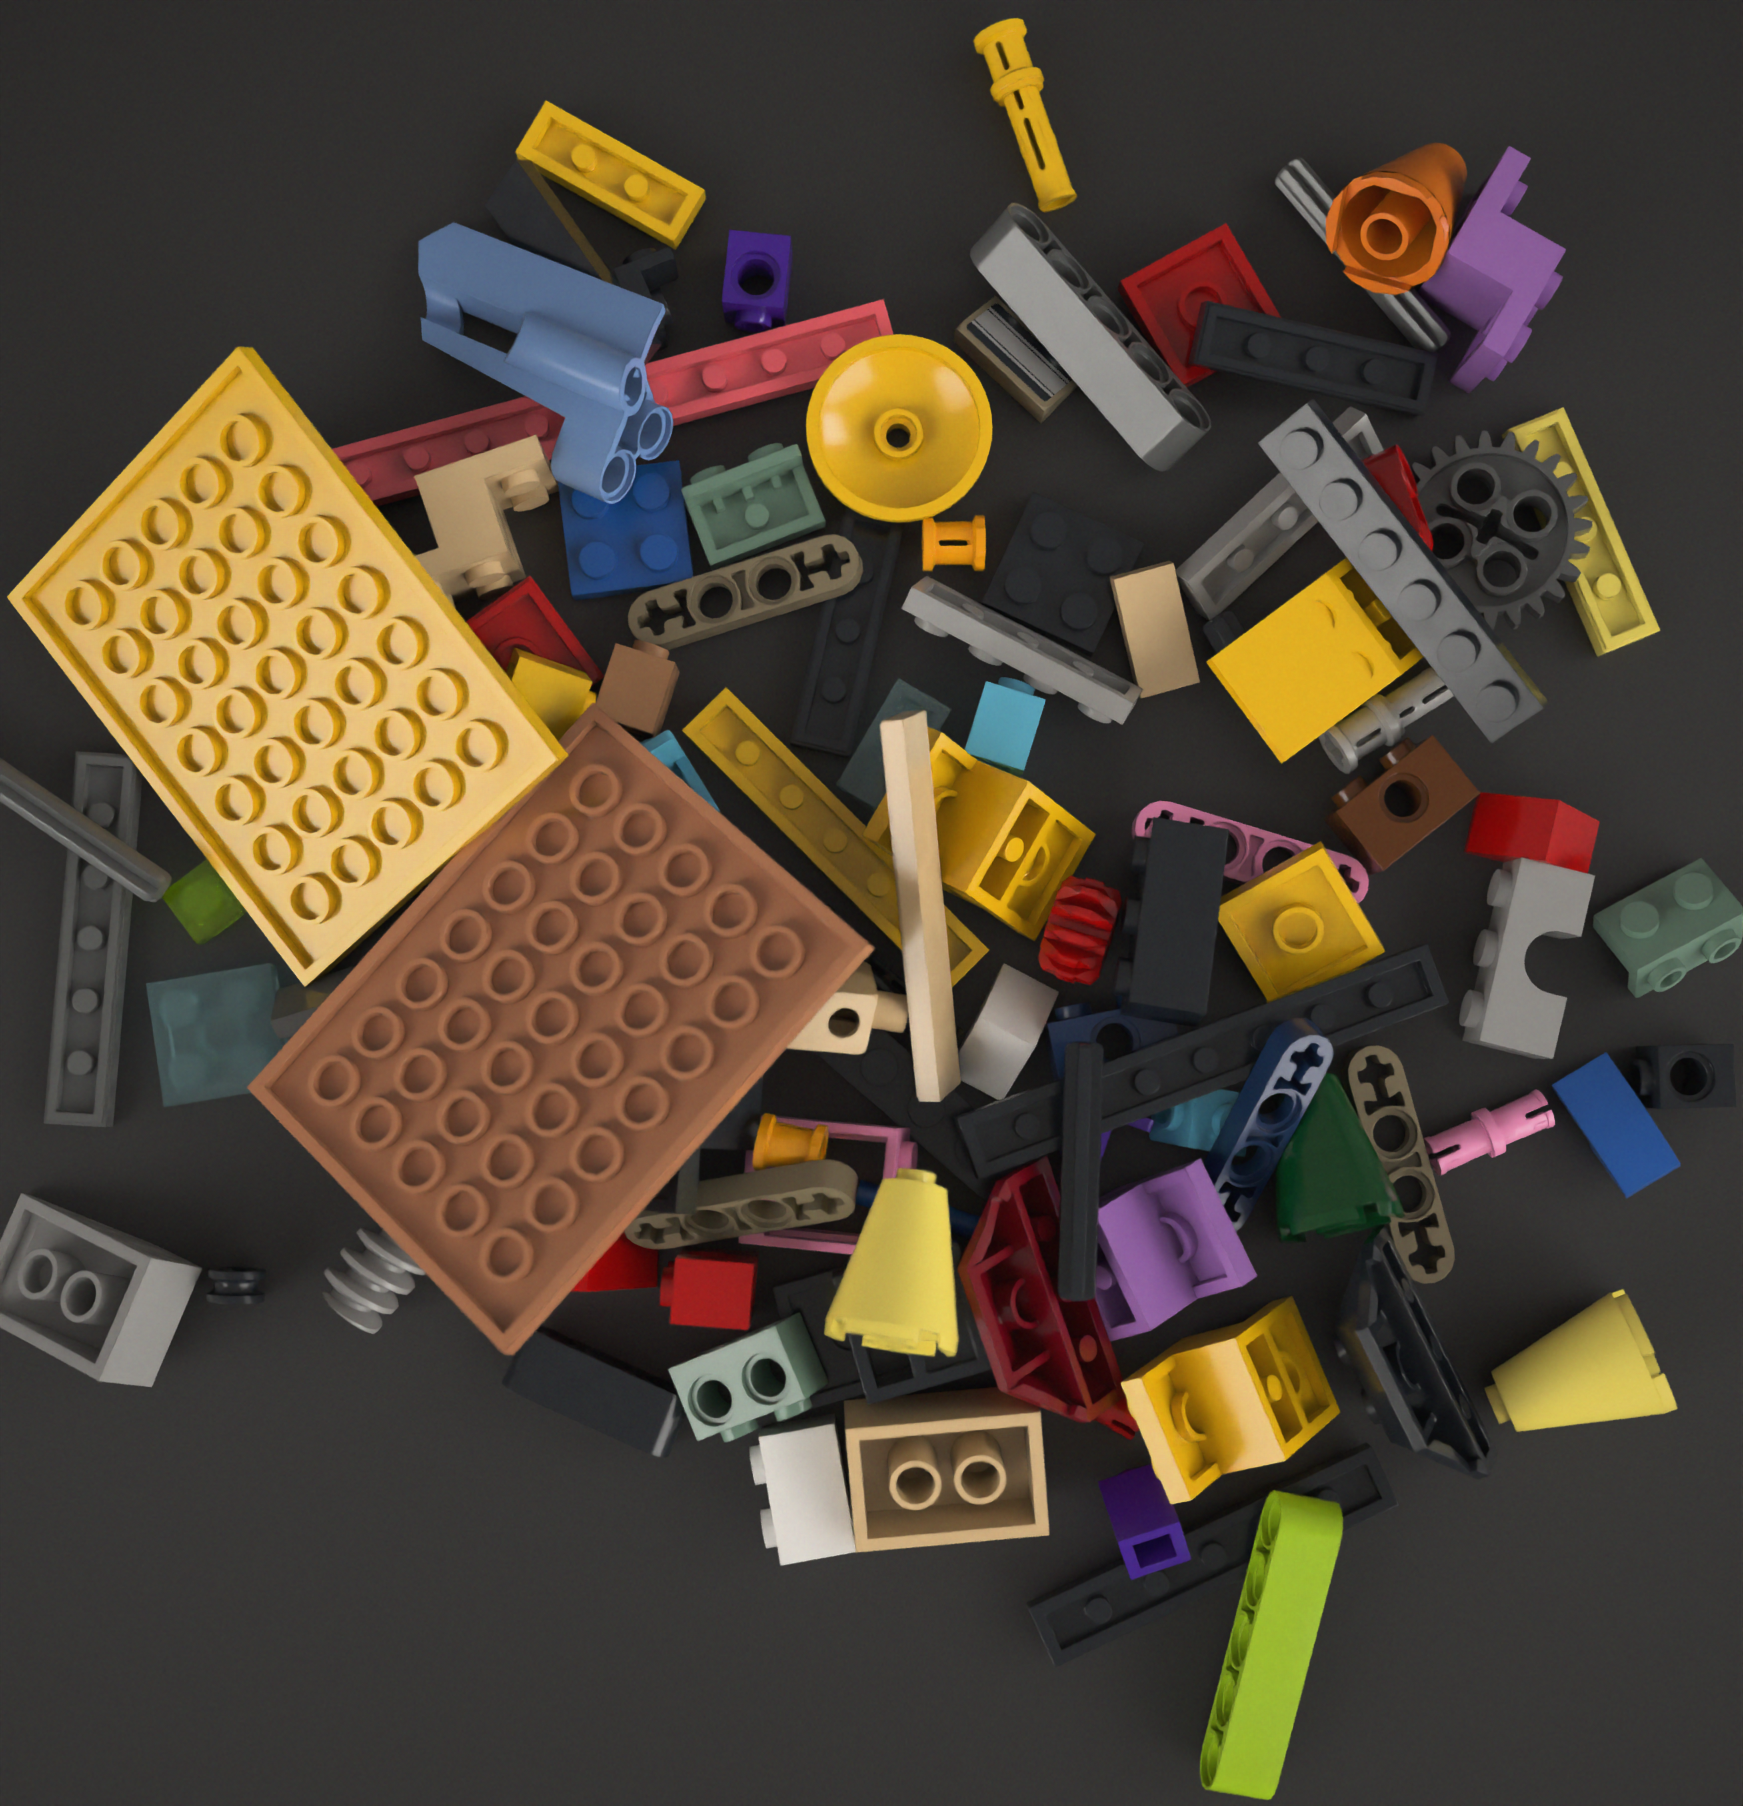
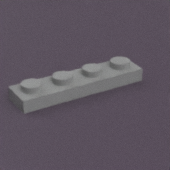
M1350 406L1333 422V425L1361 460L1383 450L1366 413ZM1280 472L1175 570L1177 580L1196 613L1209 621L1218 616L1309 531L1318 520Z
M925 576L911 587L902 606L903 610L916 616L914 622L923 630L940 637H947L948 634H951L970 644L968 648L970 653L978 659L996 666H1000L1004 662L1025 673L1023 676L1024 681L1033 688L1047 694H1056L1059 691L1078 701L1079 710L1096 721L1111 723L1114 720L1123 725L1143 690L1135 684L929 576Z

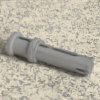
M1430 667L1386 696L1380 694L1372 696L1361 705L1360 709L1333 725L1318 738L1333 764L1343 773L1349 774L1357 769L1358 760L1384 744L1393 746L1400 742L1405 733L1404 727L1437 706L1447 702L1454 695L1435 670Z

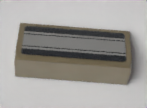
M996 296L967 317L955 329L953 342L1040 424L1078 386L1023 321Z

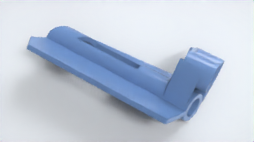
M455 222L419 241V277L424 286L427 301L426 318L421 317L422 340L565 417L552 454V475L558 482L609 504L619 502L626 496L634 481L636 458L640 457L648 461L657 458L668 445L672 435V413L667 407L655 403L644 364L654 335L666 312L664 304ZM463 312L516 333L517 337L509 352L504 353L463 336Z

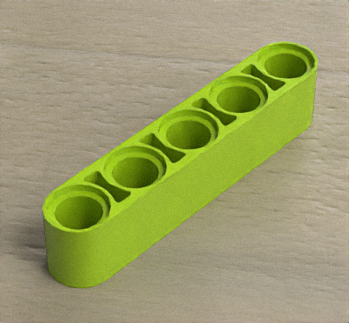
M1276 1490L1270 1492L1266 1498L1202 1746L1200 1778L1205 1790L1269 1800L1275 1794L1341 1543L1343 1516L1339 1503L1335 1501Z

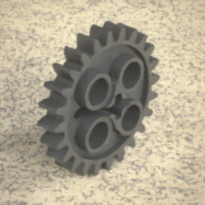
M1484 430L1480 435L1477 448L1470 449L1465 439L1458 435L1454 440L1452 456L1448 457L1443 450L1434 446L1430 452L1433 468L1430 470L1424 465L1414 462L1411 465V471L1417 484L1418 499L1432 536L1439 533L1450 534L1460 544L1461 552L1452 559H1437L1492 630H1494L1498 616H1504L1507 624L1514 630L1518 629L1521 624L1520 610L1523 608L1537 620L1543 616L1545 609L1541 596H1545L1557 603L1564 598L1566 594L1557 579L1576 582L1581 572L1570 563L1568 559L1586 558L1590 551L1589 546L1574 540V537L1584 535L1592 528V521L1574 518V514L1583 509L1589 500L1587 496H1568L1567 491L1573 486L1578 476L1576 473L1566 474L1559 478L1555 476L1553 472L1561 458L1559 454H1555L1541 463L1535 459L1539 441H1532L1523 452L1516 451L1515 435L1513 432H1509L1504 438L1501 447H1492L1490 435L1487 430ZM1465 480H1479L1488 487L1490 498L1482 504L1473 505L1466 503L1460 498L1457 486ZM1439 506H1445L1458 518L1466 522L1464 523L1451 517H1442L1437 514L1436 509ZM1525 506L1535 507L1543 513L1546 519V527L1538 532L1524 531L1514 521L1513 512ZM1489 521L1497 525L1496 537H1492L1486 545L1476 540L1478 535L1477 528L1481 529ZM1509 542L1522 548H1530L1536 551L1537 558L1534 560L1528 559L1519 550L1507 543ZM1491 561H1505L1516 572V582L1508 587L1500 588L1493 586L1484 577L1483 567Z

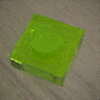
M207 859L171 885L162 897L195 943L201 945L207 943L247 913L246 909Z

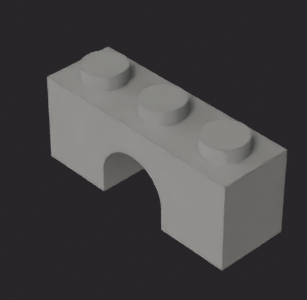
M1523 857L1504 862L1502 870L1497 869L1494 872L1487 894L1488 905L1494 906L1489 929H1483L1480 932L1473 954L1474 965L1480 966L1474 990L1469 989L1460 1009L1459 1023L1461 1026L1466 1027L1462 1041L1533 1059L1554 1058L1567 997L1544 992L1531 982L1525 970V954L1530 943L1539 935L1561 940L1582 936L1595 875Z

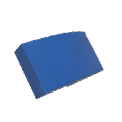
M1607 1052L1552 1085L1554 1093L1589 1141L1590 1148L1626 1199L1681 1166L1680 1161Z

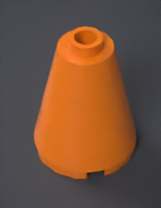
M1429 143L1353 179L1334 198L1326 217V243L1331 255L1336 250L1339 258L1346 266L1343 273L1352 282L1374 293L1398 295L1408 292L1412 287L1428 281L1436 274L1443 264V259L1449 249L1467 180V168L1462 156L1454 148L1446 144Z

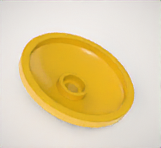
M895 334L875 337L863 341L842 353L830 364L818 380L807 411L806 436L808 450L813 466L823 484L841 503L853 511L885 522L901 523L923 520L935 516L956 504L966 495L979 478L989 455L993 427L990 404L986 392L974 371L962 358L947 347L935 341L913 335ZM902 429L908 434L910 440L904 447L896 448L888 443L886 436L891 430Z

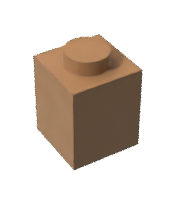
M634 640L632 648L615 644L596 705L628 733L649 739L656 737L661 732L680 672L675 662L667 660L670 653L668 650L641 640Z

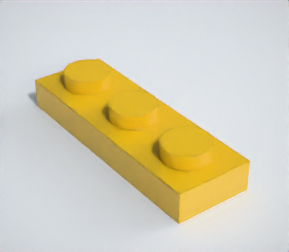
M545 101L515 151L519 160L532 161L540 174L675 250L706 200L703 188L548 101Z

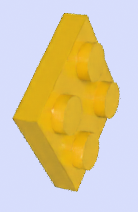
M1321 841L1223 895L1220 900L1218 921L1267 1001L1355 969L1385 952L1382 942Z

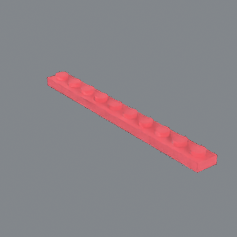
M884 299L650 362L645 365L655 403L670 410L673 417V426L815 388L824 371L842 353L863 341L894 334ZM525 396L336 447L332 450L375 506L378 507L421 495L415 475L537 435L548 459L551 460L565 417Z

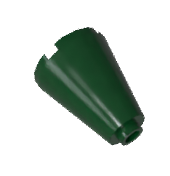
M1325 1073L1275 1167L1276 1231L1279 1242L1282 1244L1307 1242L1304 1232L1316 1230L1317 1235H1324L1325 1239L1391 1223L1390 1217L1402 1218L1405 1216L1402 1202L1337 1075ZM1285 1093L1275 1094V1110L1284 1101Z

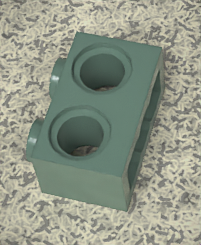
M800 1312L695 1354L668 1369L697 1441L717 1433H721L724 1442L732 1441L759 1428L756 1418L773 1411L778 1422L798 1415L813 1407L809 1396L829 1384ZM771 1359L778 1362L784 1369L786 1384L779 1382L774 1377L770 1368ZM718 1381L722 1382L729 1389L732 1405L721 1397L718 1391Z

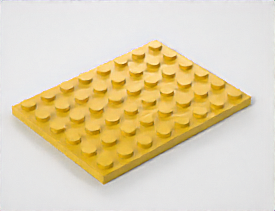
M238 346L7 596L304 987L329 973L440 873L461 849L491 827L569 756L253 347Z

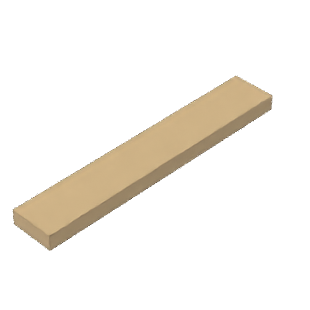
M926 710L904 711L882 720L880 730L916 1095L919 1098V1102H940L961 1083L927 718Z

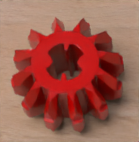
M1069 876L1062 882L1060 889L1057 891L1053 907H1051L1050 916L1040 944L1041 949L1038 960L1042 970L1054 974L1058 979L1073 984L1079 982L1091 985L1099 979L1110 950L1123 904L1119 890L1106 886L1105 882L1089 877L1083 879Z

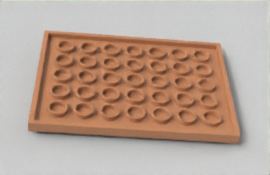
M592 703L558 741L569 756L491 827L453 857L247 1087L502 1353L511 1355L517 1352L874 950L867 941L595 703Z

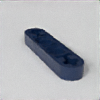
M1293 1018L1275 1028L1203 1163L1235 1231L1240 1229L1250 1216L1333 1058L1332 1044L1317 1025L1307 1018ZM1285 1093L1284 1101L1276 1110L1267 1114L1258 1113L1260 1105L1269 1096ZM1250 1145L1258 1146L1257 1152L1249 1161L1240 1165H1231L1233 1157L1242 1148Z

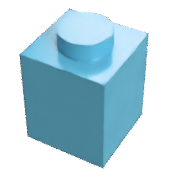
M1000 677L998 684L986 681L964 750L978 761L1021 777L1046 699L1033 696L1035 688L1016 679Z

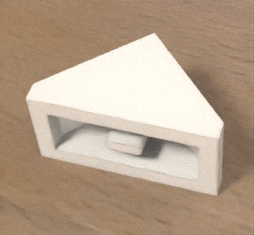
M1004 963L958 1050L961 1081L997 1100L1004 1099L1035 1049L1059 992Z

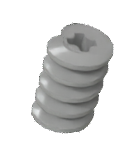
M360 1228L357 1234L366 1250L360 1253L344 1247L340 1251L350 1269L344 1273L332 1267H327L323 1273L333 1289L329 1293L322 1292V1295L329 1306L348 1322L365 1332L375 1334L382 1327V1319L379 1313L392 1314L399 1307L395 1293L407 1295L415 1288V1281L411 1273L419 1275L426 1273L384 1229L378 1234L365 1228Z

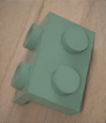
M781 443L766 445L752 452L748 456L749 462L727 471L722 465L704 469L690 478L691 485L681 489L686 507L712 571L826 527L824 516L804 469L802 455L797 444L783 448Z
M1700 858L1594 914L1593 928L1629 972L1628 989L1635 998H1638L1652 990L1656 992L1668 990L1680 982L1687 971L1706 961L1710 963L1720 962L1733 954L1740 946L1743 938V906L1705 861Z

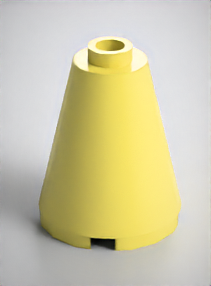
M900 1168L897 1169L896 1178L882 1180L827 1315L825 1335L844 1341L846 1332L862 1334V1346L924 1356H935L936 1344L938 1343L937 1347L946 1356H955L958 1330L948 1194L945 1188L935 1185V1174L923 1170Z
M1623 1288L1608 1293L1492 1370L1491 1373L1496 1384L1484 1388L1499 1424L1511 1420L1517 1432L1659 1415L1677 1409L1675 1399L1664 1373L1659 1375L1661 1371L1654 1356L1655 1352Z

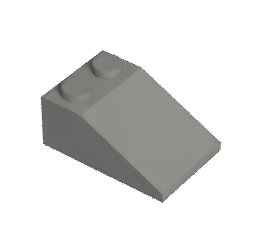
M21 1193L0 1240V1328L98 1381L152 1387L202 1267L157 1245L32 1195Z

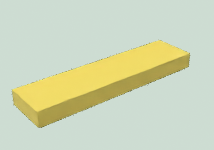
M1564 407L1508 429L1502 434V437L1504 439L1509 432H1513L1515 435L1516 451L1523 452L1532 441L1537 440L1539 441V447L1535 457L1536 460L1543 463L1549 457L1559 454L1561 458L1553 472L1555 476L1559 478L1571 473H1576L1578 476L1573 486L1567 491L1568 496L1580 495L1588 497L1589 501L1586 506L1575 513L1574 518L1592 521V528L1588 533L1574 537V540L1589 546L1590 551L1586 558L1568 559L1570 563L1579 569L1581 574L1576 582L1565 581L1597 657L1660 631ZM1533 507L1541 528L1544 529L1546 527V519L1540 510Z

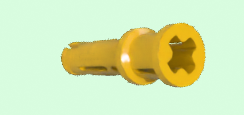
M1007 19L982 30L975 36L973 43L977 53L985 56L994 81L990 88L993 100L998 102L999 106L1006 107L1022 157L1026 163L1039 200L1040 211L1049 212L1070 204L1077 198V195L1072 188L1056 137L1052 131L1039 94L1043 89L1042 83L1044 78L1041 69L1033 67L1023 39L1027 33L1026 26L1022 19Z

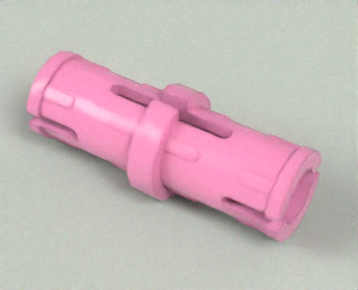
M1533 1090L1528 1095L1489 1112L1486 1108L1471 1113L1470 1121L1432 1137L1423 1138L1427 1154H1435L1452 1147L1450 1152L1429 1160L1431 1166L1441 1176L1446 1174L1447 1171L1484 1154H1488L1490 1157L1506 1152L1507 1144L1545 1128L1554 1127L1555 1119L1552 1110L1542 1111L1528 1118L1525 1117L1527 1113L1547 1105L1546 1098L1539 1090Z

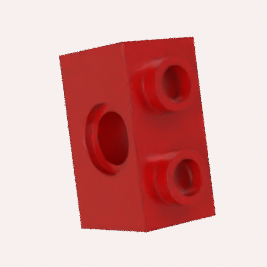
M685 1246L676 1256L675 1261H669L668 1267H663L660 1306L671 1307L670 1324L749 1330L755 1309L759 1252Z

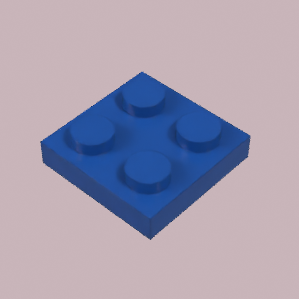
M679 460L636 465L635 478L631 488L625 497L613 504L603 502L558 482L571 596L574 601L647 592L694 577L686 505L681 491L683 481Z

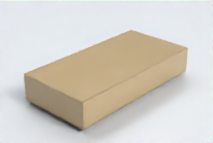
M1166 561L1111 576L1110 582L1133 681L1136 686L1143 689L1139 697L1142 699L1199 683V674L1174 563Z

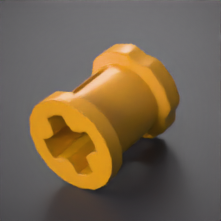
M975 515L972 521H935L933 516L922 520L923 571H932L935 565H972L975 571H984L986 555L984 515ZM939 541H967L968 544L967 546H941Z
M764 1113L754 1146L753 1169L759 1171L765 1170L768 1166L776 1168L815 1160H825L829 1126L818 1124L814 1129L777 1122L775 1114Z

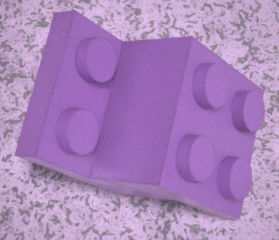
M1511 146L1506 149L1474 193L1453 229L1449 249L1445 254L1443 264L1434 276L1421 284L1417 291L1425 301L1478 330L1449 380L1450 383L1469 394L1485 377L1494 382L1506 363H1512L1532 332V329L1527 327L1538 309H1544L1563 278L1562 275L1554 270L1566 249L1510 218L1528 188V185L1519 181V178L1531 159Z
M1201 1159L1117 1187L1099 1198L1095 1299L1110 1342L1151 1331L1196 1299L1241 1287L1257 1276Z

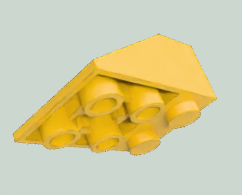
M1346 557L1206 663L1278 760L1283 763L1401 676L1424 656Z

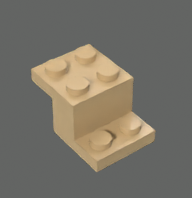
M537 435L415 475L439 547L415 557L455 609L454 602L478 595L480 600L500 597L514 587L513 582L526 578L503 510L513 507L514 511H527L537 508L549 501V494L559 491L558 481L552 475L551 463Z

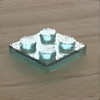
M267 963L146 983L164 1107L251 1093L247 1088L248 1085L288 1042L287 1038L278 1039L270 1023L277 989H280L276 964Z

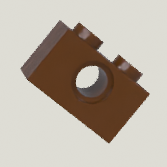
M1434 735L1418 742L1416 745L1409 737L1405 738L1379 759L1385 769L1367 783L1359 775L1331 797L1337 808L1323 819L1354 858L1362 864L1369 876L1387 869L1480 794ZM1388 786L1399 787L1406 793L1409 799V809L1404 817L1395 816L1387 809L1384 802V794Z

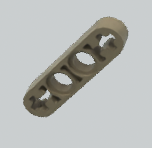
M836 534L820 536L648 591L637 597L631 605L628 613L629 628L638 640L671 650L842 596L852 591L860 582L863 573L862 559L854 544L847 538ZM836 551L841 560L850 559L849 563L841 566L842 576L838 579L832 580L826 571L808 575L814 587L804 590V579L795 562L804 559L805 566L808 571L826 565L827 559L825 555L829 552ZM774 568L786 570L790 573L792 582L787 594L776 600L762 597L758 587L762 575ZM713 587L727 588L732 593L733 603L728 613L714 619L704 616L701 612L700 602L706 591ZM686 597L687 608L696 621L694 626L688 627V622L683 616L669 619L664 622L665 633L657 635L650 627H644V623L652 620L653 614L651 610L656 607H660L666 615L685 611L679 603V599Z
M1379 1045L1360 1046L1348 1054L1341 1068L1342 1082L1346 1095L1392 1184L1402 1176H1412L1419 1182L1422 1188V1198L1416 1208L1404 1211L1405 1216L1402 1218L1390 1217L1391 1223L1385 1224L1412 1280L1423 1284L1436 1283L1444 1279L1452 1270L1455 1261L1454 1246L1405 1072L1398 1056L1390 1049ZM1370 1056L1374 1064H1385L1387 1075L1378 1078L1379 1089L1382 1097L1389 1098L1395 1095L1397 1100L1396 1106H1376L1366 1112L1364 1101H1377L1372 1084L1360 1082L1357 1072L1366 1068V1057ZM1386 1115L1397 1117L1405 1128L1403 1143L1393 1151L1382 1150L1373 1139V1129L1376 1122ZM1429 1216L1431 1225H1418L1423 1242L1436 1246L1437 1254L1429 1258L1430 1268L1424 1270L1422 1265L1409 1261V1254L1414 1253L1418 1247L1414 1231L1404 1229L1400 1232L1398 1223L1418 1222Z
M815 1160L699 1181L696 1215L642 1210L624 1230V1233L630 1241L644 1248L668 1249L839 1220L849 1216L854 1210L858 1177L851 1167L841 1162Z

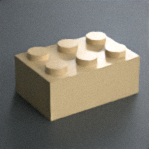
M998 1387L901 1395L868 1405L866 1399L844 1400L845 1432L856 1552L1049 1535L1041 1412L1039 1406L999 1391Z

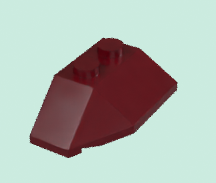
M1041 1156L996 1181L957 1269L999 1391L1074 1421L1089 1423L1126 1396L1121 1385L1123 1378L1095 1297L1086 1301H1071L1060 1298L1057 1293L1060 1193L1047 1156Z

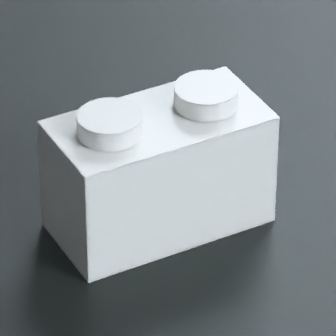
M835 1414L761 1427L759 1433L760 1445L750 1446L749 1451L755 1485L767 1484L771 1507L760 1510L766 1549L778 1548L780 1566L856 1552L853 1516Z

